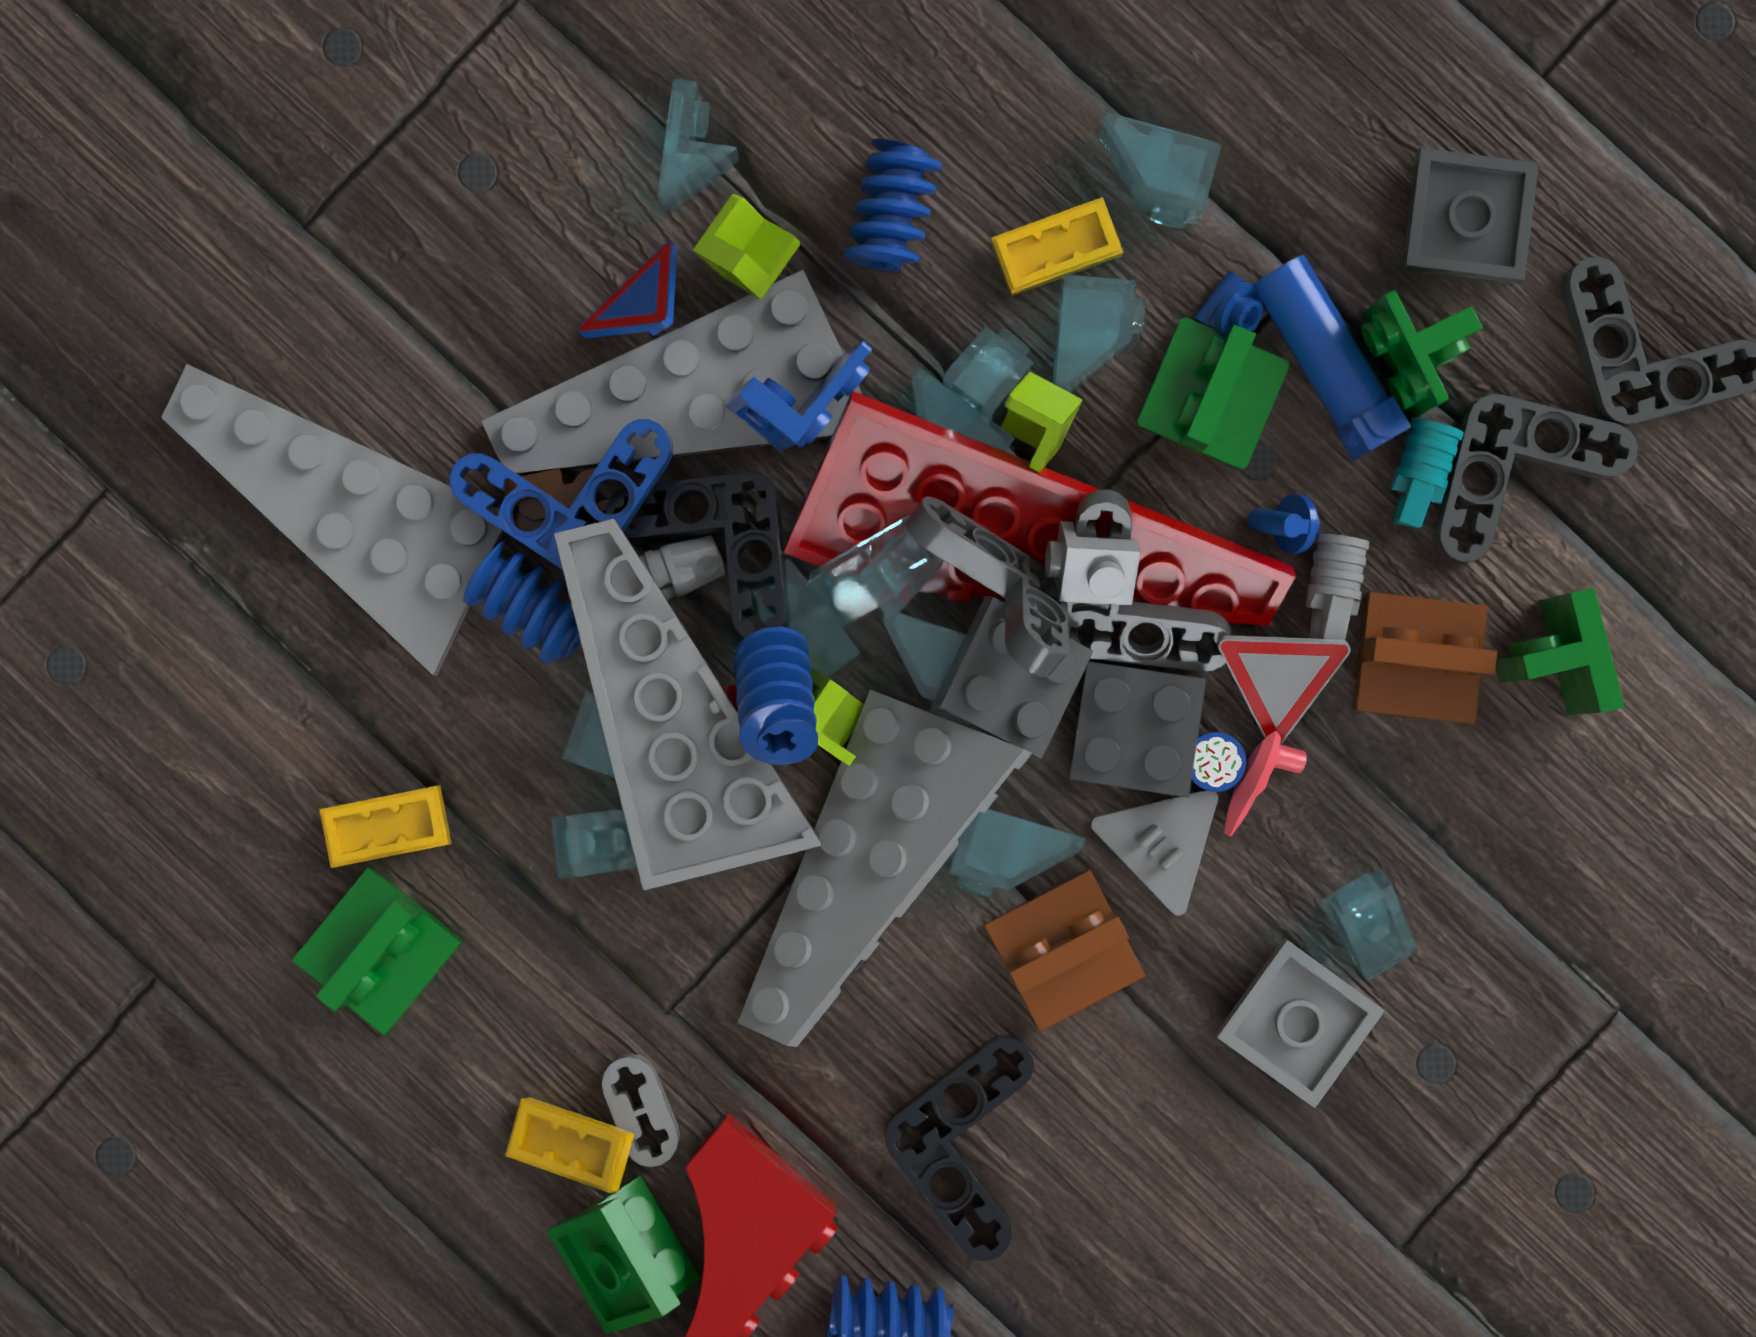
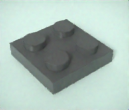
M1420 148L1416 152L1402 270L1518 285L1525 280L1539 163Z
M985 596L932 705L999 740L1032 752V757L1042 759L1092 656L1093 650L1069 638L1070 650L1053 673L1045 678L1036 676L1021 667L1006 649L1005 603L995 597Z
M1088 662L1069 779L1189 798L1207 680L1204 678Z

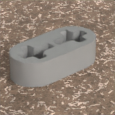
M621 1055L604 1072L602 1080L604 1097L616 1127L635 1133L629 1152L630 1158L642 1166H660L671 1159L678 1147L680 1140L678 1123L658 1073L652 1063L641 1055ZM628 1066L632 1074L642 1072L645 1076L646 1081L638 1088L643 1105L636 1107L628 1090L618 1092L615 1088L614 1083L622 1077L620 1069L622 1067ZM647 1113L654 1130L665 1128L668 1136L661 1143L662 1151L659 1153H654L650 1145L640 1147L637 1143V1139L644 1132L640 1115Z

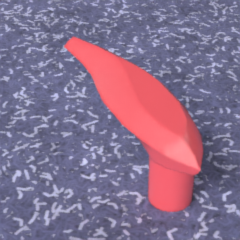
M1277 731L1268 735L1254 749L1246 762L1244 775L1235 785L1227 813L1224 834L1228 836L1233 835L1249 812L1256 797L1266 788L1274 768L1298 774L1303 771L1307 760L1305 751L1280 745L1281 737Z

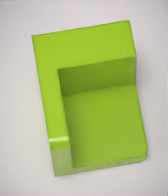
M732 194L693 251L723 279L762 300L800 246V241L793 234L764 219L744 198L737 194Z
M1029 372L1009 394L1005 403L1009 410L1000 430L1037 449L1029 467L1040 473L1060 449L1083 399Z
M811 668L810 676L813 680L812 694L815 699L814 713L817 718L815 730L818 733V745L850 767L856 756L843 748V746L853 733L864 704L834 681Z

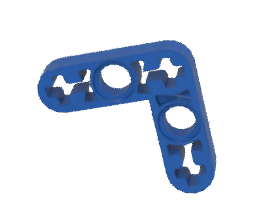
M637 419L628 423L620 431L570 508L499 461L484 454H469L460 458L450 473V487L454 496L462 504L563 570L554 533L590 525L588 522L579 520V516L585 508L598 521L615 519L624 532L670 463L673 455V441L670 434L655 421ZM652 431L657 434L654 444L661 451L655 460L645 456L634 470L636 473L646 476L638 487L628 475L611 468L618 458L628 467L636 455V449L630 445L632 438L635 435L646 438ZM485 466H488L491 470L487 475V479L504 491H507L510 480L517 484V487L504 498L498 516L491 509L500 501L482 491H477L473 497L468 494L471 483L465 479V476L470 469L481 472ZM609 480H617L626 486L629 500L621 512L607 515L596 504V492L603 483ZM527 497L538 499L545 509L543 524L531 532L520 530L513 520L515 505Z

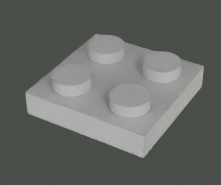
M1283 938L1214 1035L1309 1105L1316 1108L1385 1010Z

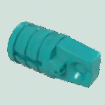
M1411 418V430L1409 435H1407L1406 446L1400 457V466L1396 467L1390 489L1401 492L1393 522L1412 529H1419L1422 527L1430 501L1437 504L1442 503L1449 482L1447 477L1451 473L1452 461L1456 457L1458 450L1457 445L1458 442L1462 441L1464 432L1439 422L1422 418Z

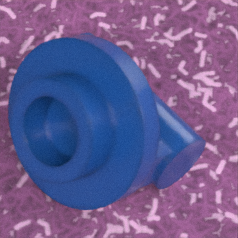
M1228 271L1193 320L1215 329L1224 338L1234 324L1252 332L1259 324L1263 314V306L1256 286L1245 282L1234 272Z
M1290 494L1283 498L1276 511L1255 508L1249 513L1247 519L1248 526L1252 531L1273 534L1279 548L1285 553L1290 554L1305 552L1312 545L1319 531V516L1313 502L1307 496L1300 494Z

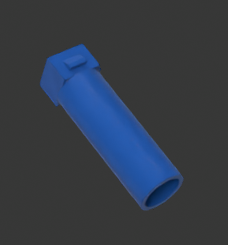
M1305 255L1287 262L1254 284L1261 302L1336 425L1337 430L1335 432L1353 461L1411 427L1395 398L1388 396Z

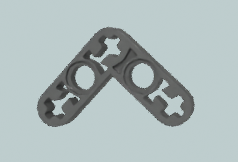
M1589 257L1573 266L1565 275L1562 283L1564 302L1594 408L1602 420L1616 423L1623 427H1629L1739 397L1756 389L1755 342L1736 340L1647 365L1623 277L1618 267L1608 259ZM1587 271L1590 272L1594 280L1603 279L1605 282V289L1597 293L1600 310L1602 311L1612 306L1615 313L1605 314L1590 323L1587 321L1586 314H1591L1597 310L1595 298L1591 292L1582 293L1579 288V283L1587 278ZM1600 327H1611L1620 333L1623 339V349L1617 358L1608 359L1597 353L1593 338L1595 332ZM1734 353L1739 362H1749L1751 371L1742 376V381L1738 375H1731L1712 382L1710 371L1732 363L1734 361ZM1703 359H1707V360H1708V364H1707V365H1706V363L1703 361ZM1673 368H1683L1693 374L1696 380V390L1689 400H1680L1670 394L1667 388V377ZM1646 375H1651V382L1646 377ZM1619 384H1622L1623 390L1627 393L1651 386L1653 397L1629 406L1630 415H1627L1624 406L1614 407L1611 401V397L1620 392ZM1712 387L1716 390L1717 393L1712 392ZM1655 401L1659 405L1660 409L1655 408Z
M1490 394L1481 397L1467 408L1462 419L1460 430L1464 434L1462 441L1458 442L1457 454L1452 461V470L1447 479L1449 482L1441 503L1434 531L1436 549L1445 560L1454 564H1466L1481 559L1489 551L1494 540L1514 458L1596 479H1609L1625 473L1633 466L1638 450L1634 435L1627 428L1616 423L1502 394ZM1493 407L1498 409L1497 419L1506 422V429H1501L1492 435L1488 450H1500V457L1489 452H1470V444L1476 447L1484 444L1487 426L1478 422V415L1490 412ZM1541 421H1553L1563 429L1565 435L1564 444L1557 453L1544 452L1536 445L1534 431ZM1579 428H1582V429L1585 430V433H1584V435L1581 437V439H1580V429H1579ZM1610 437L1612 438V448L1620 451V458L1608 462L1606 466L1602 465L1603 459L1600 453L1586 449L1577 452V460L1571 458L1579 444V439L1581 442L1599 444ZM1471 463H1481L1492 473V488L1484 496H1475L1469 493L1463 485V472ZM1456 501L1468 507L1485 506L1487 509L1485 515L1480 512L1472 515L1469 533L1478 536L1477 544L1466 546L1463 553L1457 550L1458 541L1449 537L1450 529H1456L1463 525L1467 509L1456 510Z
M1108 489L1096 490L1087 494L1080 501L1074 524L1077 537L1097 538L1095 520L1099 519L1101 511L1112 512L1113 521H1110L1108 524L1106 538L1131 539V510L1127 500L1121 494ZM1067 602L1069 638L1093 650L1090 659L1194 671H1213L1226 663L1219 651L1217 642L1224 635H1232L1227 620L1219 613L1209 610L1132 602V605ZM1083 619H1093L1095 621V627L1090 631V636L1079 635L1078 627H1081L1083 624ZM1113 621H1120L1119 641L1111 639ZM1141 623L1155 624L1163 632L1161 638L1151 645L1136 644L1130 639L1129 634L1136 625ZM1174 627L1180 628L1181 636H1178L1179 647H1172V628ZM1205 632L1213 633L1214 641L1209 642L1207 649H1198L1196 641H1200L1202 634Z
M924 497L905 522L909 534L925 549L1005 598V645L1007 651L1028 672L1044 678L1050 676L1070 650L1067 602L1059 601L1054 578L1046 577L1043 564L937 498Z

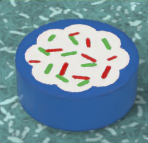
M1210 732L1199 736L1192 781L1200 788L1212 792L1225 791L1235 786L1241 780L1246 769V755L1241 744L1232 736L1221 732Z

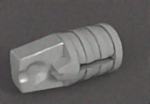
M1336 534L1316 535V550L1313 552L1312 559L1314 563L1310 572L1311 582L1308 584L1306 607L1312 608L1309 638L1345 640L1350 615L1357 616L1362 595L1360 588L1364 579L1363 568L1366 566L1367 558H1365V555L1369 549V541Z
M713 536L661 546L660 549L650 550L639 556L667 601L676 596H684L726 574Z

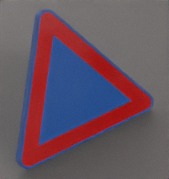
M667 242L658 249L579 326L578 332L583 338L649 332L654 336L673 325L678 248L672 242Z

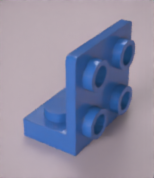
M861 341L846 351L797 412L791 408L796 399L771 378H767L763 384L755 377L751 378L738 388L725 407L778 451H782L795 444L801 448L806 442L810 444L832 418V415L825 410L830 401L834 398L838 402L844 395L848 397L868 374L871 368L863 360L873 348L865 341Z

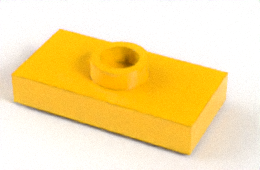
M1103 197L994 236L990 241L1011 297L1116 259L1123 254Z
M441 785L319 809L331 868L452 844Z
M526 1097L520 1100L505 1156L602 1191L613 1193L619 1191L635 1133L531 1097Z

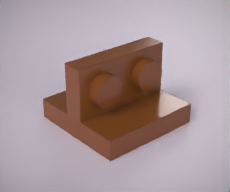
M1375 592L1365 593L1353 711L1475 724L1480 678L1482 676L1495 675L1497 651L1484 649L1488 606Z
M1090 869L984 923L1039 1031L1058 1023L1146 976L1127 941L1129 936L1119 917L1112 912Z

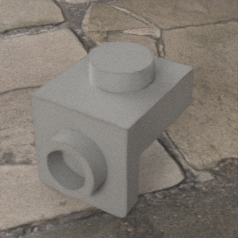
M1060 521L1057 541H1048L1045 552L1046 577L1054 578L1059 601L1132 605L1141 552L1138 541L1077 537L1072 521Z

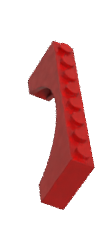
M727 1113L690 1157L685 1167L695 1190L702 1218L704 1271L697 1307L683 1337H749L761 1320L754 1314L768 1296L778 1301L799 1275V1272L793 1268L807 1249L815 1255L819 1253L838 1228L832 1222V1219L836 1216L837 1204L731 1114Z

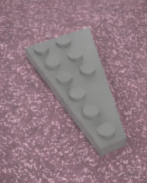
M801 270L774 283L762 300L750 294L488 417L481 422L500 463L520 476L558 468L565 471L599 465L620 431L628 423L637 419L655 421L670 434L673 441V457L765 447V445H770V443L725 407L738 388L753 377L762 384L767 378H771L796 399L791 408L797 412L840 359L843 352L804 270ZM857 386L854 392L862 394L859 386ZM844 395L838 402L834 398L830 401L825 410L832 415V418L813 441L832 437L849 396ZM651 431L646 438L639 437L638 435L632 438L630 445L636 449V455L631 462H640L645 456L652 459L659 456L661 450L654 444L657 437L656 433ZM619 458L615 462L623 464Z
M186 364L161 418L432 675L437 676L470 607L463 602V595L467 584L481 562L500 543L505 531L462 504L454 496L449 485ZM493 507L491 511L498 516L500 509Z
M610 519L554 533L643 891L822 846V843L773 766L755 760L744 751L739 741L740 725L738 723V711L616 520Z
M870 690L846 749L855 755L856 758L850 767L841 761L814 829L822 846L807 849L738 1023L786 1046L797 1047L841 993V984L861 960L866 961L880 944L877 939L895 917H902L959 846L958 838L979 812H986L998 797L995 793L1014 768L1019 770L1032 752Z

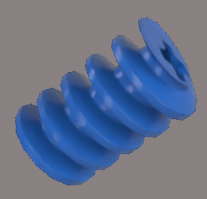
M872 139L871 144L879 152L867 157L866 168L874 176H867L862 179L860 190L870 199L860 200L855 206V214L865 222L851 225L849 236L860 245L846 248L844 258L872 270L898 273L900 272L901 264L919 263L920 256L906 248L907 241L925 239L926 233L912 225L911 222L912 218L930 217L931 209L919 203L917 197L918 195L936 194L937 186L923 179L922 176L923 172L941 171L942 163L930 157L926 151L918 147L895 140Z
M505 540L502 541L487 555L471 576L463 595V602L472 607L486 599L482 616L492 621L505 614L501 631L510 636L524 628L521 646L527 650L544 642L540 652V660L547 665L562 656V661L566 660L581 644L571 600L568 599L563 603L558 601L563 583L558 579L544 589L541 588L539 583L544 568L538 565L526 574L520 572L525 553L519 550L506 560L503 559L501 554Z
M779 626L755 631L744 638L734 652L735 686L737 688L736 701L738 706V723L740 725L739 741L744 751L755 760L772 765H788L801 762L810 757L818 746V733L815 730L817 722L816 714L814 713L815 699L812 694L813 680L810 676L811 661L808 658L809 645L805 637L795 629Z
M840 1274L833 1288L827 1337H832L833 1335L838 1337H950L953 1301L950 1307L947 1306L942 1288L935 1287L927 1302L923 1303L918 1284H911L903 1300H899L894 1281H887L879 1297H875L870 1278H863L855 1294H851L847 1276Z

